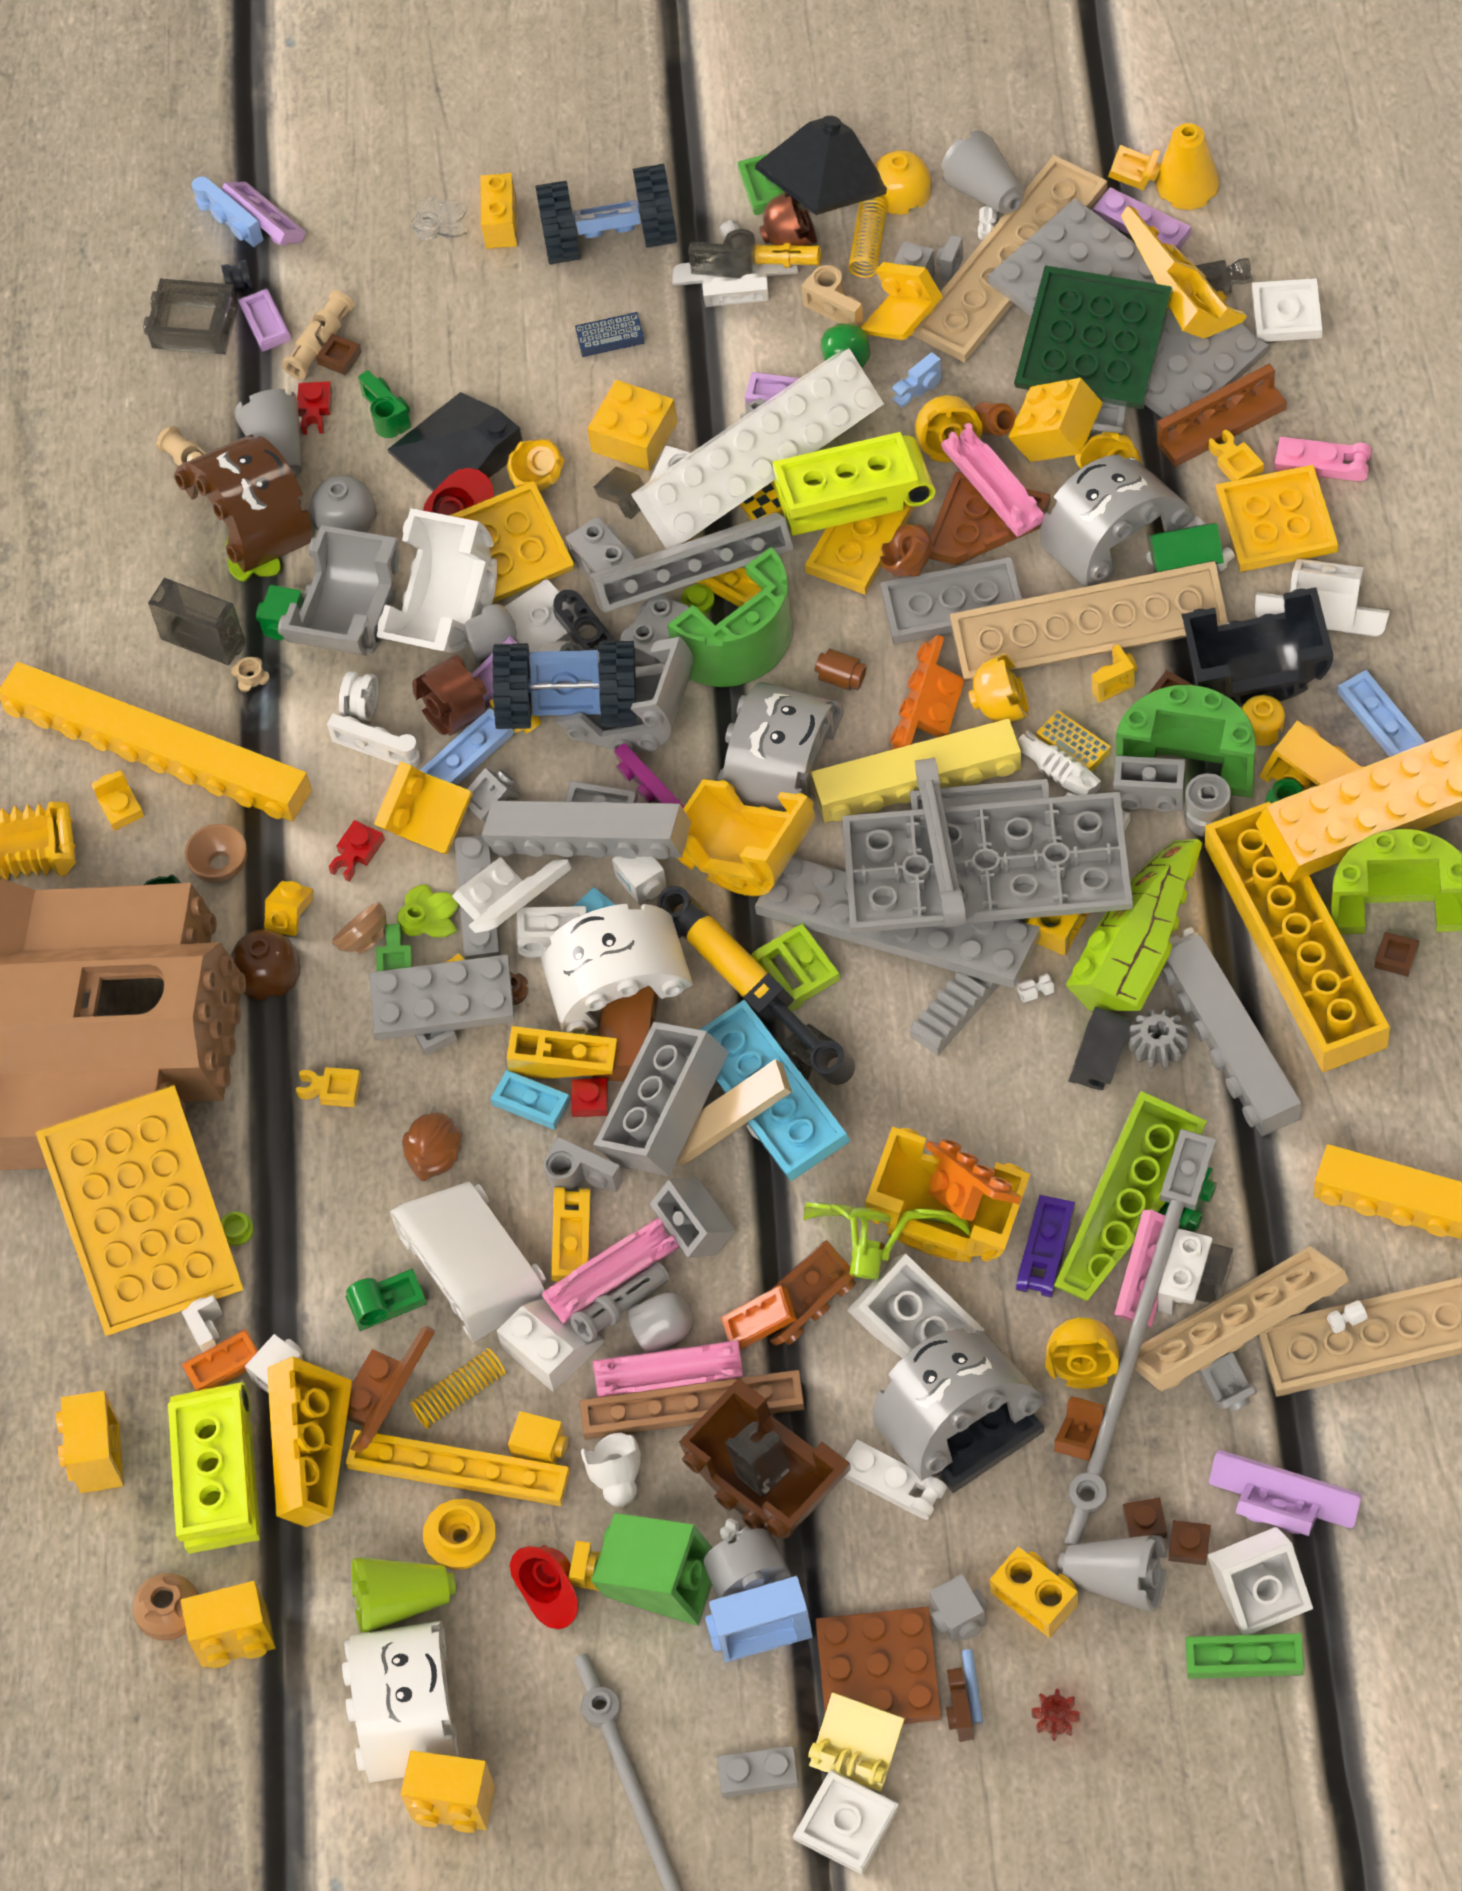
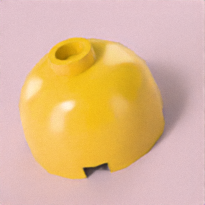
M895 150L887 152L874 164L880 173L884 185L887 187V193L880 196L888 203L887 213L907 214L911 208H915L918 205L919 209L923 207L931 197L932 178L927 164L917 154L907 150ZM873 198L874 200L880 201L885 205V203L882 200ZM875 202V205H879V206H881L882 208H884L883 205H881L880 203H876V202Z
M942 395L926 402L920 409L915 422V434L920 447L932 460L948 463L953 461L943 451L942 442L950 438L949 434L951 432L960 437L962 430L965 429L964 425L967 423L971 424L973 432L980 439L983 433L982 421L972 405L958 396Z
M1007 653L985 661L976 670L973 677L974 689L969 691V698L975 710L981 709L984 716L993 722L1009 719L1010 723L1028 718L1025 712L1029 711V705L1021 677L1016 678L1015 674L1011 672L1010 669L1015 668L1016 665Z
M1077 1317L1062 1322L1054 1329L1048 1339L1045 1356V1368L1053 1379L1056 1380V1376L1065 1379L1066 1386L1071 1388L1092 1389L1107 1384L1108 1377L1113 1375V1373L1116 1376L1119 1366V1345L1108 1326L1092 1318Z

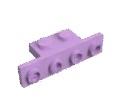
M1218 1450L1215 1454L1209 1478L1210 1485L1242 1494L1238 1501L1236 1514L1246 1516L1254 1522H1265L1281 1527L1292 1534L1309 1536L1317 1518L1347 1528H1353L1362 1500V1494L1222 1450Z

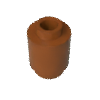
M983 401L974 407L982 421V434L1004 436L1012 430L1016 414L1008 404Z
M829 648L826 654L820 653L814 671L819 673L818 680L848 691L851 688L859 690L866 675L867 665L860 663L861 660L859 658Z

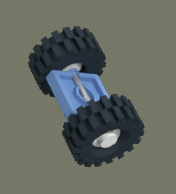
M664 163L633 169L638 202L632 200L575 210L572 213L567 180L536 185L549 265L581 260L575 225L578 235L584 234L585 238H593L603 235V231L616 228V232H628L635 229L634 225L642 223L646 248L678 243Z
M634 641L600 642L599 662L598 650L529 652L528 643L494 644L492 675L496 729H530L531 699L532 716L570 715L576 713L587 715L600 714L601 711L602 727L636 726V713L631 710L632 703H636Z

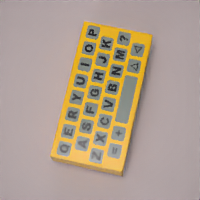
M1059 710L1036 732L1038 739L1049 746H1059L1070 756L1076 758L1077 761L1083 763L1091 772L1111 753L1110 745Z

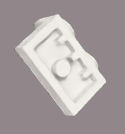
M1177 1228L1158 1291L1159 1312L1172 1315L1176 1302L1189 1304L1195 1302L1212 1245V1238L1210 1236Z

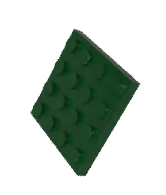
M1045 265L1014 381L1015 388L1029 390L1032 386L1082 378L1102 402L1143 410L1172 298V286Z

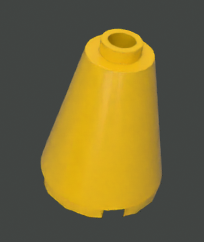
M1184 123L1177 126L1172 133L1156 177V189L1159 197L1162 200L1164 198L1171 202V206L1176 209L1192 210L1201 208L1208 204V200L1213 195L1214 197L1217 195L1220 179L1203 129L1193 123Z

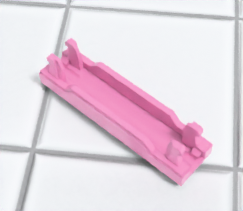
M967 423L964 425L965 429L962 430L960 437L951 432L949 434L950 438L942 442L943 451L1012 532L1019 537L1041 524L1045 515L1037 506L1036 500L1032 496H1028L1025 487L988 444L983 443L973 432L971 424Z
M658 1217L638 1231L626 1236L543 1292L542 1296L562 1324L569 1321L571 1315L575 1312H582L592 1306L598 1296L609 1295L650 1268L655 1262L663 1260L678 1250L680 1246L673 1235L669 1237L666 1233L662 1219Z
M738 1340L592 1361L597 1398L743 1377Z

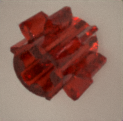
M1056 1689L1054 1694L1048 1697L1042 1693L1039 1694L1041 1708H1032V1717L1041 1719L1036 1725L1037 1732L1047 1731L1051 1734L1053 1741L1057 1739V1735L1063 1733L1069 1736L1073 1735L1070 1723L1080 1721V1712L1071 1710L1075 1705V1697L1071 1696L1066 1699L1060 1695L1059 1689ZM1053 1711L1056 1715L1062 1712L1063 1717L1059 1719L1058 1716L1053 1715L1049 1718V1712Z

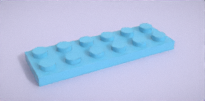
M745 1000L699 1029L707 1031L729 1052L716 1079L724 1093H727L776 1059L783 1063L792 1092L747 1122V1124L790 1181H793L851 1142L847 1133Z

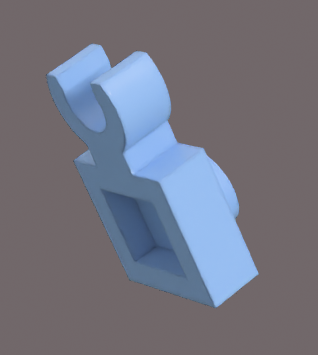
M931 352L908 371L909 377L905 380H900L892 387V391L897 394L893 397V401L903 408L910 403L914 395L919 398L928 390H933L942 379L941 359Z

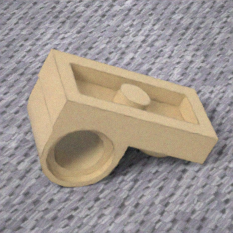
M832 265L818 267L801 285L803 306L839 324L854 323L861 327L863 324L862 303L850 295H844L842 273L840 270Z

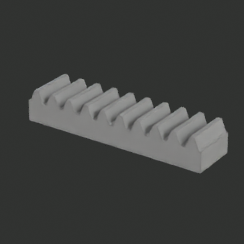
M956 972L954 980L947 982L946 989L939 991L936 1001L931 1000L928 1010H923L920 1019L912 1022L910 1037L939 1056L1000 984Z

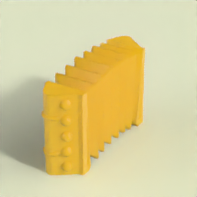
M49 802L46 811L38 803L35 812L27 804L23 813L14 805L10 815L3 808L1 809L0 876L3 879L8 880L11 873L17 880L20 871L28 877L31 870L37 876H39L40 870H42L47 876L50 868L59 876L68 875V872L76 863L74 850L76 845L73 842L71 825L73 819L70 816L68 803Z

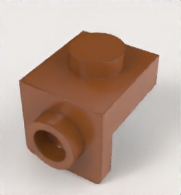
M1071 1396L1067 1402L1066 1418L1055 1439L1054 1451L1090 1461L1105 1413V1406Z

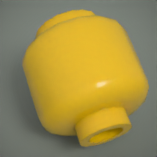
M1267 695L1254 696L1248 699L1242 706V710L1252 725L1255 745L1269 746L1277 742L1282 737L1285 729V711L1282 704L1277 699Z

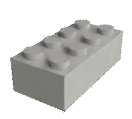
M653 1022L593 1145L612 1162L622 1167L669 1177L729 1052L707 1031Z

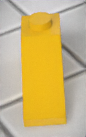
M512 1026L506 1058L508 1071L523 1077L540 1079L612 1074L617 1038Z

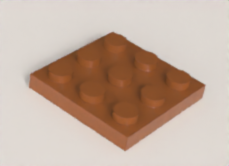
M929 1606L816 1618L825 1713L831 1694L834 1692L905 1718L903 1724L942 1720Z

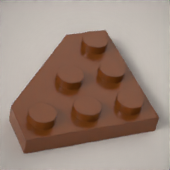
M956 471L930 534L932 548L929 559L958 565L1041 528L1042 523L1017 537L966 476ZM1026 489L1028 496H1032L1036 500L1037 506L1045 515L1051 502L1050 494Z

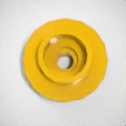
M452 1499L440 1504L429 1514L423 1527V1543L428 1555L438 1565H443L451 1570L468 1569L480 1564L491 1553L496 1542V1525L491 1513L482 1504L470 1499ZM458 1535H467L463 1542L455 1541Z

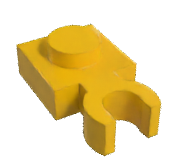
M1222 431V440L1225 444H1217L1214 439H1209L1208 448L1210 453L1218 457L1217 466L1231 481L1255 477L1264 472V463L1245 442L1236 446L1230 431Z
M325 1067L323 1076H317L311 1070H301L299 1072L301 1081L311 1082L310 1086L306 1088H296V1093L300 1099L309 1100L319 1095L321 1105L356 1108L362 1077L360 1070Z

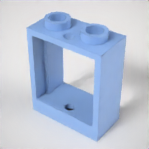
M797 1576L709 1601L711 1615L705 1616L714 1652L721 1650L725 1663L813 1638L808 1610Z

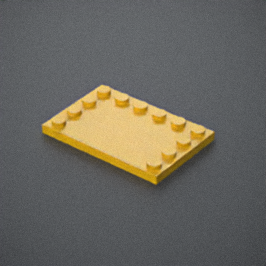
M175 1084L36 1130L44 1159L105 1336L183 1311L192 1302L200 1298L214 1295L218 1299L244 1290Z

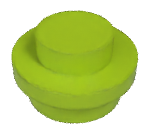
M702 584L689 586L681 595L682 604L688 607L694 605L704 615L711 610L715 601L713 591Z
M232 1211L221 1219L229 1246L244 1245L252 1238L254 1224L247 1214Z

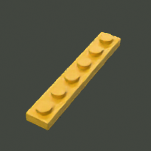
M354 1430L345 1462L347 1469L562 1507L570 1470L567 1466L376 1433L369 1446L358 1453L351 1450V1447L361 1430Z

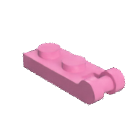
M1279 437L1274 471L1279 472L1313 465L1316 475L1319 477L1364 481L1368 477L1369 467L1366 463L1371 458L1372 447L1366 443L1345 445ZM1344 460H1345V461H1353V462L1350 463V464H1344V463H1343Z

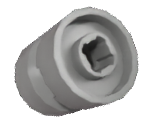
M1206 773L1191 779L1186 787V824L1193 833L1205 837L1206 825L1230 816L1231 790L1224 778L1216 774Z

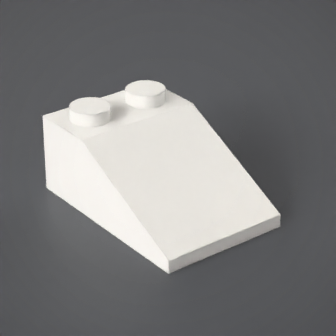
M907 1254L894 1257L881 1271L878 1280H873L847 1309L868 1332L901 1358L922 1342L940 1333L962 1328L967 1333H975L977 1330L983 1332L985 1330Z

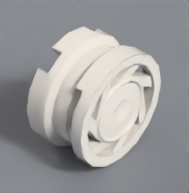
M348 671L345 674L339 694L340 716H358V719L362 721H370L372 719L379 693V681L376 675L366 674L358 676V673L354 671Z

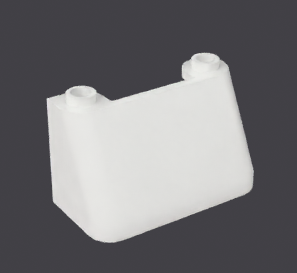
M465 1182L402 1203L392 1209L390 1214L399 1239L407 1250L410 1248L413 1255L416 1254L449 1300L453 1312L464 1321L465 1326H463V1330L472 1343H475L502 1326L522 1305L543 1299L544 1288L542 1284L547 1281L536 1263L530 1266L487 1206V1203L490 1201L483 1188L479 1184L473 1186L470 1182Z

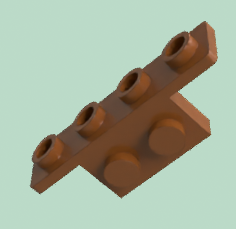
M827 1240L819 1244L772 1288L774 1289L779 1285L787 1288L797 1319L783 1327L770 1339L774 1346L784 1342L787 1345L793 1343L804 1333L801 1326L810 1318L816 1321L830 1309V1305L827 1302L834 1295L838 1294L839 1297H842L855 1286L854 1276L849 1275L851 1265L849 1266ZM880 1242V1249L883 1250L885 1245Z

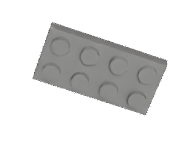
M1011 557L920 574V576L915 577L909 576L880 582V590L893 644L933 637L938 634L953 633L949 618L951 613L1022 600Z
M508 954L369 973L373 1031L376 1040L515 1022Z

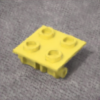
M832 1692L817 1742H813L809 1751V1757L811 1758L809 1766L825 1772H829L831 1769L860 1785L882 1792L905 1718Z

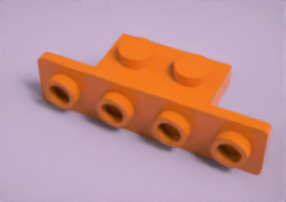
M939 634L929 642L925 641L917 652L916 659L919 662L917 669L911 674L907 683L910 691L898 712L901 719L890 737L891 750L911 745L916 727L937 738L949 733L965 680L936 664L944 641V637Z
M941 1139L940 1143L927 1141L925 1148L940 1159L936 1171L931 1176L928 1193L959 1218L969 1221L974 1220L983 1193L993 1199L1016 1204L1020 1203L1022 1196L1011 1189L1012 1184L1010 1182L995 1177V1171L987 1166L978 1164L976 1156L962 1152L960 1144L948 1139Z

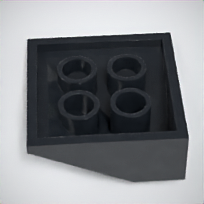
M833 115L808 122L755 165V169L815 215L887 193V187L884 185L880 173L854 131Z
M460 392L389 447L388 453L430 490L434 491L449 475L459 469H477L487 475L488 478L492 477L507 465L509 454L523 440L520 427L499 409Z

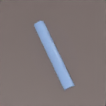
M966 1649L962 1651L972 1724L977 1722L983 1723L974 1654L972 1649Z

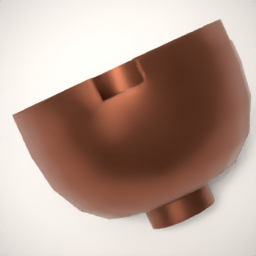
M786 192L772 198L765 207L763 213L764 225L760 226V233L766 244L772 243V245L791 243L794 246H815L813 243L817 242V237L808 210L803 211L797 204L798 201Z

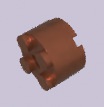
M458 655L447 658L413 680L412 688L416 701L422 698L426 705V708L421 711L429 723L443 735L449 733V736L453 735L474 722L487 710L483 698L487 694V689L483 681L477 676L474 678L471 676L463 660Z

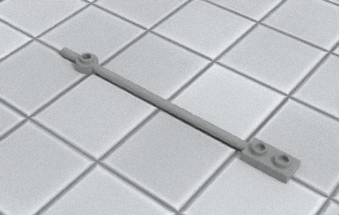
M1183 1129L1180 1130L1160 1194V1200L1170 1204L1086 1473L1077 1475L1069 1486V1500L1075 1510L1064 1542L1067 1546L1080 1544L1089 1513L1099 1510L1105 1503L1107 1489L1104 1481L1100 1478L1183 1208L1192 1210L1196 1208L1216 1139ZM1088 1489L1095 1496L1091 1500H1084L1080 1493Z
M579 1655L574 1661L587 1692L581 1703L583 1716L589 1725L601 1728L664 1890L681 1891L615 1724L621 1712L618 1697L611 1689L600 1686L589 1655ZM597 1701L607 1702L605 1708L601 1710L594 1708V1704Z

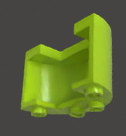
M1412 829L1383 831L1358 842L1342 858L1334 875L1331 917L1340 934H1365L1364 903L1434 901L1436 932L1462 931V854L1444 839L1424 831Z

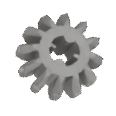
M1151 1008L1148 1011V1018L1138 1014L1136 1025H1131L1129 1028V1049L1131 1052H1135V1059L1138 1063L1148 1059L1150 1069L1156 1063H1161L1166 1070L1169 1066V1060L1179 1063L1181 1052H1186L1188 1049V1040L1186 1039L1188 1037V1028L1186 1025H1181L1179 1014L1169 1018L1167 1008L1162 1011L1161 1015L1156 1014Z

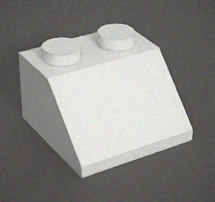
M544 1298L522 1305L497 1330L502 1349L552 1392H555L604 1343V1339L598 1334L591 1342L582 1340L574 1331L571 1320L562 1324Z
M1278 1527L1207 1555L1218 1589L1241 1635H1251L1313 1609L1292 1542Z

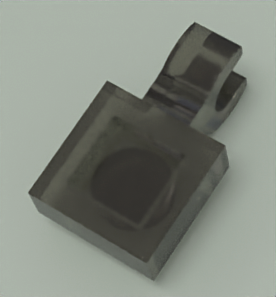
M1249 258L1236 260L1229 267L1226 266L1225 260L1195 265L1206 276L1205 279L1216 292L1232 293L1231 285L1246 284L1252 281L1250 273L1252 268Z

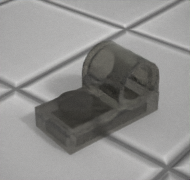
M736 229L726 235L723 244L691 242L688 249L691 274L741 278L744 275L755 274L757 265L755 263L756 243L754 234L746 229Z

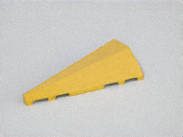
M1128 205L1121 214V218L1156 283L1172 286L1173 293L1169 307L1182 331L1205 339L1242 323L1247 317L1242 310L1229 307L1225 303L1227 296L1222 291L1216 292L1205 279L1206 276L1174 245L1163 244L1157 238L1159 231L1154 226L1148 227L1139 216V211Z

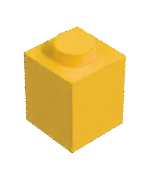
M519 1411L508 1446L512 1457L556 1465L558 1457L563 1458L566 1453L568 1436H565L561 1421Z

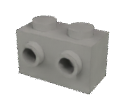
M598 516L565 537L570 557L588 578L589 574L638 559L635 551L630 546L625 547L620 542V537L614 527L610 524L606 526Z
M662 594L651 597L648 602L645 601L641 605L636 620L631 627L627 626L620 637V641H634L635 665L643 667L661 663L650 653L654 641L669 639L667 624L690 607Z
M1116 756L1113 792H1120L1122 808L1126 810H1136L1139 808L1157 809L1161 812L1183 811L1185 760Z
M697 1177L669 1179L650 1203L688 1258L717 1255L736 1231Z

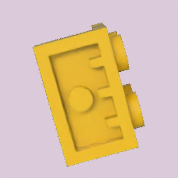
M882 262L875 271L882 281L883 289L889 296L860 328L865 331L866 335L905 340L914 333L915 328L921 321L933 312L934 307L943 296L927 268Z
M400 761L374 825L391 834L446 855L451 848L473 793L470 790L426 774L412 765Z

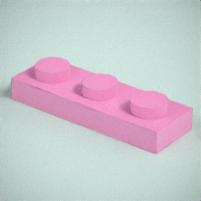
M1143 1210L1114 1313L1115 1316L1132 1323L1166 1217L1152 1210ZM1158 1292L1147 1327H1152L1158 1305Z

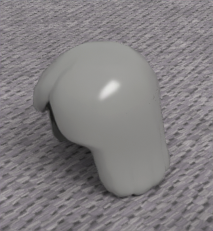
M499 604L483 607L480 615L469 619L465 623L466 635L477 662L483 661L493 653L494 644H502L509 636L513 639H516L517 636L516 625L510 612Z
M669 1292L657 1295L642 1303L632 1305L627 1311L632 1332L646 1353L669 1350L686 1338L693 1327L694 1318L688 1302L677 1293Z

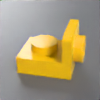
M1119 644L1112 647L1113 665L1103 666L1092 674V694L1098 703L1135 687L1134 672H1137L1136 662L1130 653H1124Z
M122 770L106 774L98 781L92 783L97 801L113 831L144 817L143 811L131 791Z
M575 1541L569 1580L573 1587L599 1591L591 1582L596 1560L599 1559L601 1552L592 1551L591 1543Z

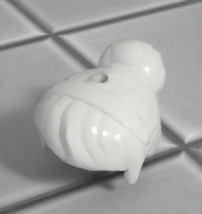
M623 1433L609 1434L596 1444L594 1452H586L585 1448L581 1450V1456L588 1477L594 1484L603 1489L606 1501L614 1507H625L635 1500L637 1486L634 1480L641 1464V1451L633 1435L628 1436Z

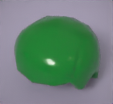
M840 323L830 327L821 338L820 347L825 361L834 354L846 349L851 350L861 368L864 367L870 358L871 352L868 337L865 331L854 323Z

